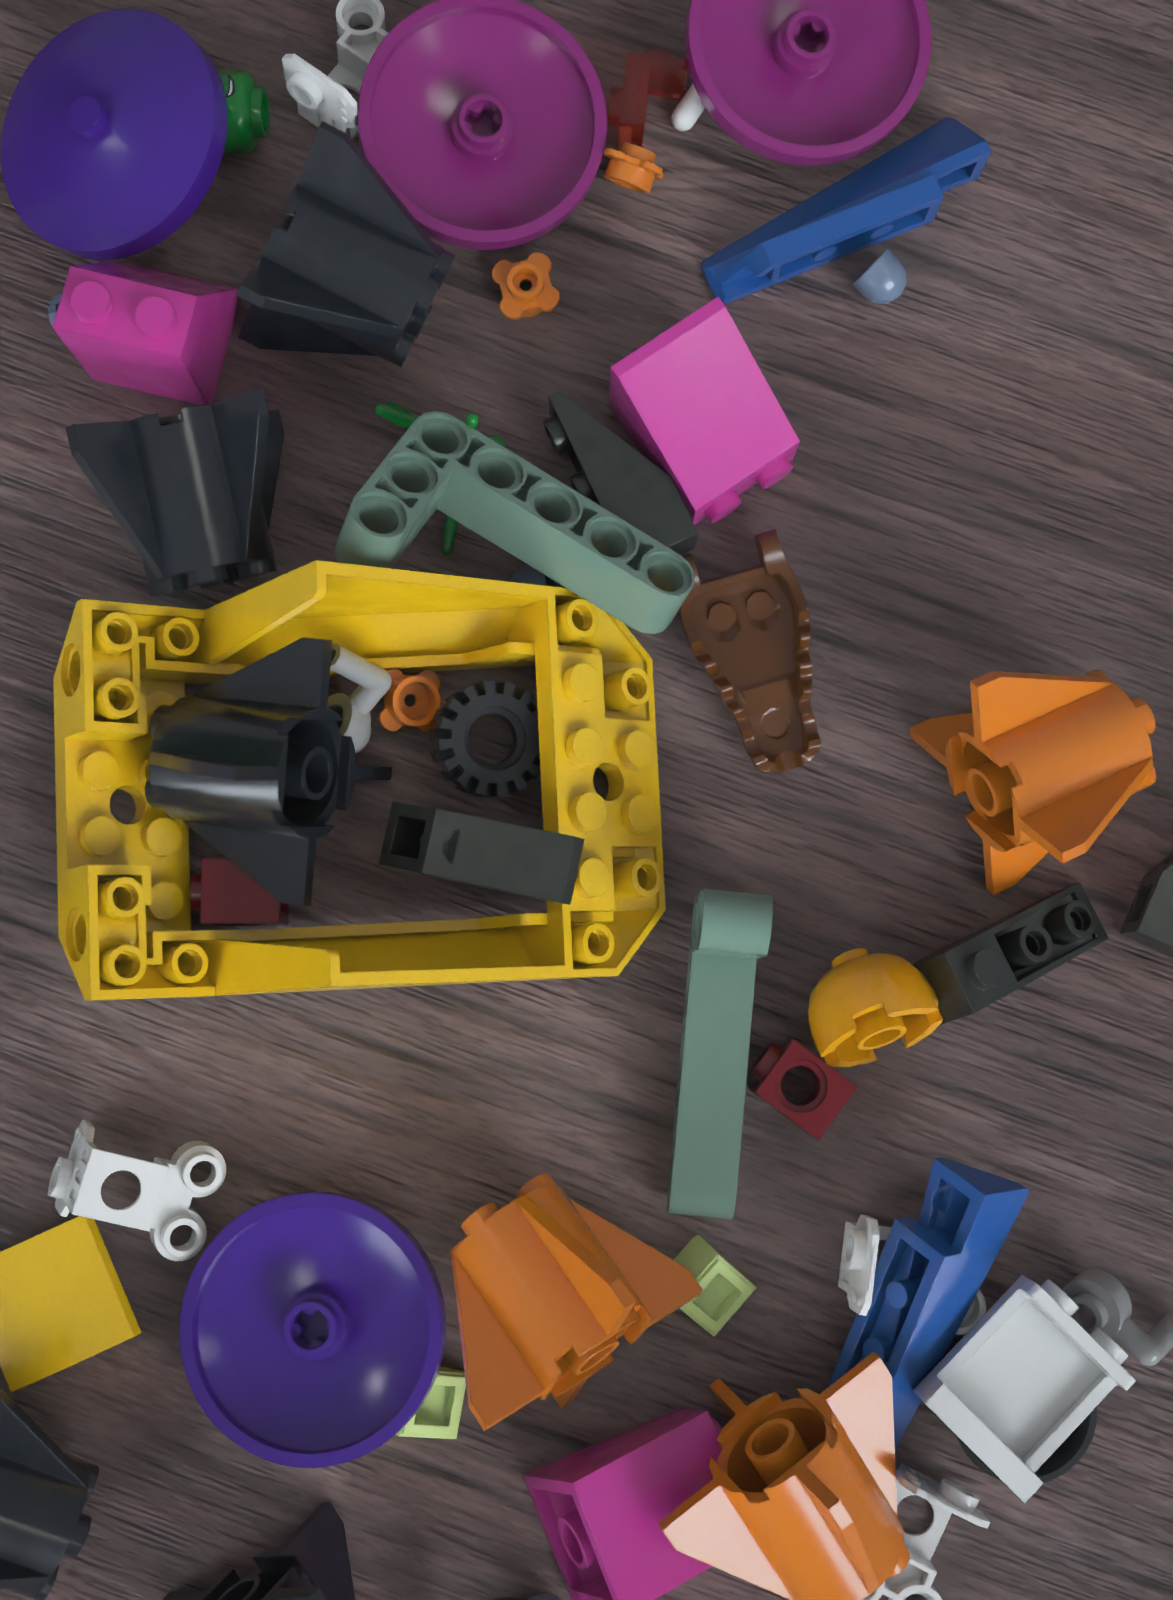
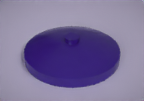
M114 9L100 12L74 23L59 33L37 54L27 67L12 95L3 124L1 137L3 179L9 198L24 223L37 235L71 255L92 260H114L129 257L152 248L174 233L192 215L207 194L217 174L225 148L228 128L227 101L223 83L215 64L203 47L180 26L159 14L140 9Z
M304 1192L275 1198L253 1207L230 1222L212 1240L198 1260L188 1281L180 1314L179 1337L183 1366L195 1398L207 1417L218 1430L245 1451L276 1464L299 1468L329 1467L346 1463L370 1453L391 1439L413 1418L430 1393L440 1369L446 1341V1313L441 1286L433 1265L416 1238L399 1221L379 1207L362 1199L333 1192Z

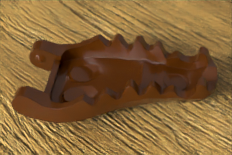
M773 529L755 535L756 548L761 565L699 582L697 566L692 555L682 556L694 570L695 582L691 592L679 609V618L695 658L707 672L723 704L735 720L744 748L753 766L765 773L785 772L800 767L811 761L821 748V740L810 703L812 665L809 656L811 639L809 609L802 589L783 554L777 531Z

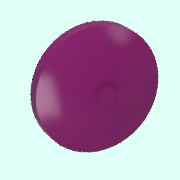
M438 0L425 5L400 21L377 47L369 61L360 89L358 133L363 155L428 236L462 248L496 250L522 245L540 238L559 226L577 209L592 186L602 161L607 135V111L600 80L587 54L575 38L550 16L517 0Z
M691 0L685 23V52L689 73L694 87L711 117L727 134L747 149L771 160L791 165L822 166L839 163L854 158L880 143L896 128L916 101L923 87L931 57V21L926 0Z

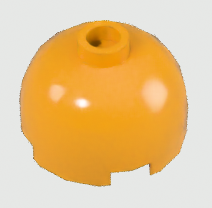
M864 948L849 950L837 956L831 962L833 968L821 977L810 994L808 1022L812 1040L816 1050L820 1053L821 1057L824 1056L826 1064L830 1067H851L876 1061L877 1058L873 1049L888 1045L899 1038H902L905 1047L909 1048L933 1033L943 1020L938 1009V999L935 992L921 971L902 957L888 953L869 954L867 949Z

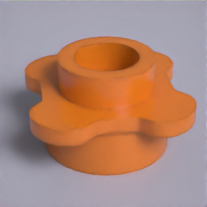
M622 142L619 151L611 148H605L603 155L606 156L605 160L608 161L604 178L619 186L639 193L650 194L654 180H662L664 173H662L663 168L654 164L656 154L645 148Z
M534 252L527 260L515 263L501 260L493 267L492 279L500 286L502 293L500 311L506 318L517 320L521 317H533L542 311L550 312L557 307L560 295L559 291L551 285L549 272L551 271L552 263L547 255ZM524 281H528L532 285L527 291L520 288V284Z
M398 669L386 670L391 675L392 685L384 695V708L378 714L381 726L388 731H397L402 726H414L422 732H429L430 729H434L437 720H434L433 717L441 704L439 693L440 679L437 674L431 670H421L417 675H406ZM409 694L414 697L412 706H407L404 701L405 697Z

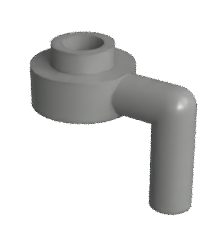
M335 643L332 644L330 670L358 684V687L350 696L336 693L328 697L327 709L337 712L344 720L334 722L339 728L340 735L352 737L356 754L369 741L371 735L370 711L390 689L392 678L385 669Z
M1098 1269L1084 1270L1062 1289L1079 1307L1071 1317L1089 1335L1096 1327L1100 1328L1141 1364L1153 1366L1173 1348V1312L1167 1313L1146 1333L1130 1319L1132 1314L1130 1296L1122 1283L1113 1275ZM1087 1306L1092 1309L1094 1314L1087 1308Z

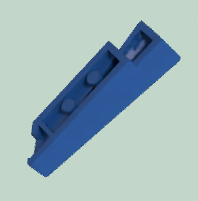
M944 118L703 260L701 262V270L714 299L719 297L724 305L933 222L944 198L943 192L979 178L991 153L987 141L954 118Z
M936 1158L934 1160L919 1221L912 1216L894 1220L876 1265L871 1306L866 1316L856 1315L828 1384V1387H830L868 1355L875 1352L882 1359L892 1376L895 1450L921 1402V1399L913 1390L944 1358L1029 1194V1189L1020 1183L946 1158Z

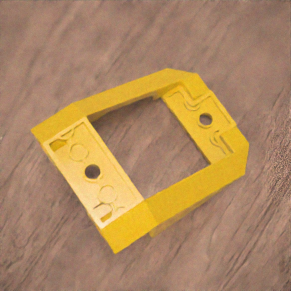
M315 560L206 610L80 599L76 602L53 677L58 938L85 1001L225 996L619 976L666 911L653 661L623 622L569 589ZM301 638L332 640V644H339L385 670L398 669L402 673L420 672L421 670L451 671L536 666L543 830L585 839L571 904L547 900V913H525L474 919L256 930L191 931L189 827L183 821L171 818L163 809L151 807L145 797V784L150 775L149 757L153 739L150 733L151 716L160 705H173L179 698L185 697V684L216 683ZM330 670V677L341 676ZM597 767L605 773L608 780L609 788L605 799L598 795L594 788L593 776ZM116 789L129 793L135 802V816L129 824L119 822L111 813L110 798Z

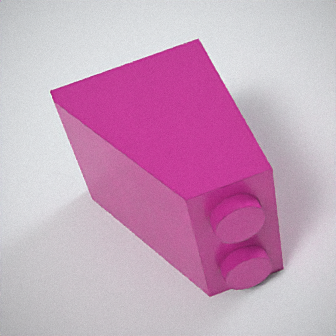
M123 260L72 265L68 271L52 328L92 380L196 405H209L213 402L241 298L237 296L239 288Z
M716 297L610 367L609 409L639 452L672 478L694 525L706 517L711 523L723 519L742 503L739 495L759 483L762 489L769 488L793 469L790 461L794 459L800 440L726 306L719 297Z
M675 1410L523 1475L571 1600H655L712 1567L707 1563L675 1550L657 1524L714 1479L709 1469L710 1456L717 1463L718 1456L722 1451L717 1437L722 1428L710 1416L708 1410Z

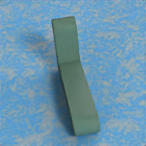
M436 411L423 413L413 422L352 500L335 545V556L339 563L392 569L434 511L438 509L629 627L647 634L663 632L670 625L691 592L695 582L694 570L689 562L677 552L474 428L468 427L466 423L456 417Z
M703 888L695 896L668 1180L667 1214L732 1220L734 1217L757 959L767 956L773 918L772 894Z

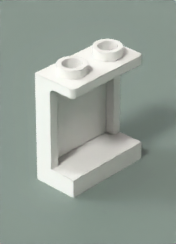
M1021 1275L913 1391L1026 1503L1043 1484L1034 1474L1114 1387L1120 1386L1127 1391L1136 1380L1121 1366L1128 1355L1106 1333L1096 1327L1089 1335L1071 1317L1079 1307L1065 1292L1050 1279H1047L1039 1286L1036 1282Z

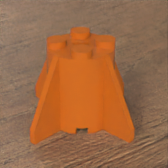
M1098 669L1081 676L991 671L970 681L972 713L929 718L909 727L910 738L946 767L949 784L954 796L966 792L975 810L964 816L974 831L982 838L986 889L992 895H996L1016 885L1048 852L1062 864L1086 853L1128 798L1156 782V771L1153 766V754L1149 734H1152L1156 728L1152 710L1139 697L1130 700L1128 695Z
M548 1173L540 1174L528 1181L517 1192V1199L501 1209H498L495 1203H489L472 1213L461 1225L467 1237L460 1241L449 1254L452 1258L451 1265L453 1267L468 1406L484 1431L536 1398L540 1397L541 1400H545L550 1392L561 1409L572 1404L587 1379L614 1360L611 1353L618 1347L620 1343L618 1339L622 1335L631 1346L647 1328L698 1297L703 1291L688 1268L569 1199L561 1186L556 1185Z
M875 1352L868 1355L821 1394L810 1389H796L801 1398H792L786 1401H782L778 1393L774 1392L764 1395L746 1406L720 1378L709 1385L731 1417V1420L722 1428L717 1437V1441L722 1447L717 1463L710 1456L709 1469L714 1479L657 1523L675 1550L789 1600H862L879 1588L888 1577H893L904 1570L909 1562L910 1552L904 1543V1528L897 1518L892 1376L882 1359Z

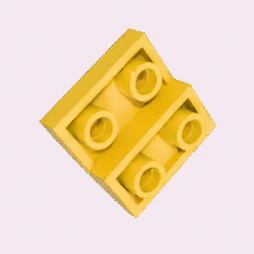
M78 1216L0 1252V1367L10 1392L66 1369L142 1333L95 1219Z

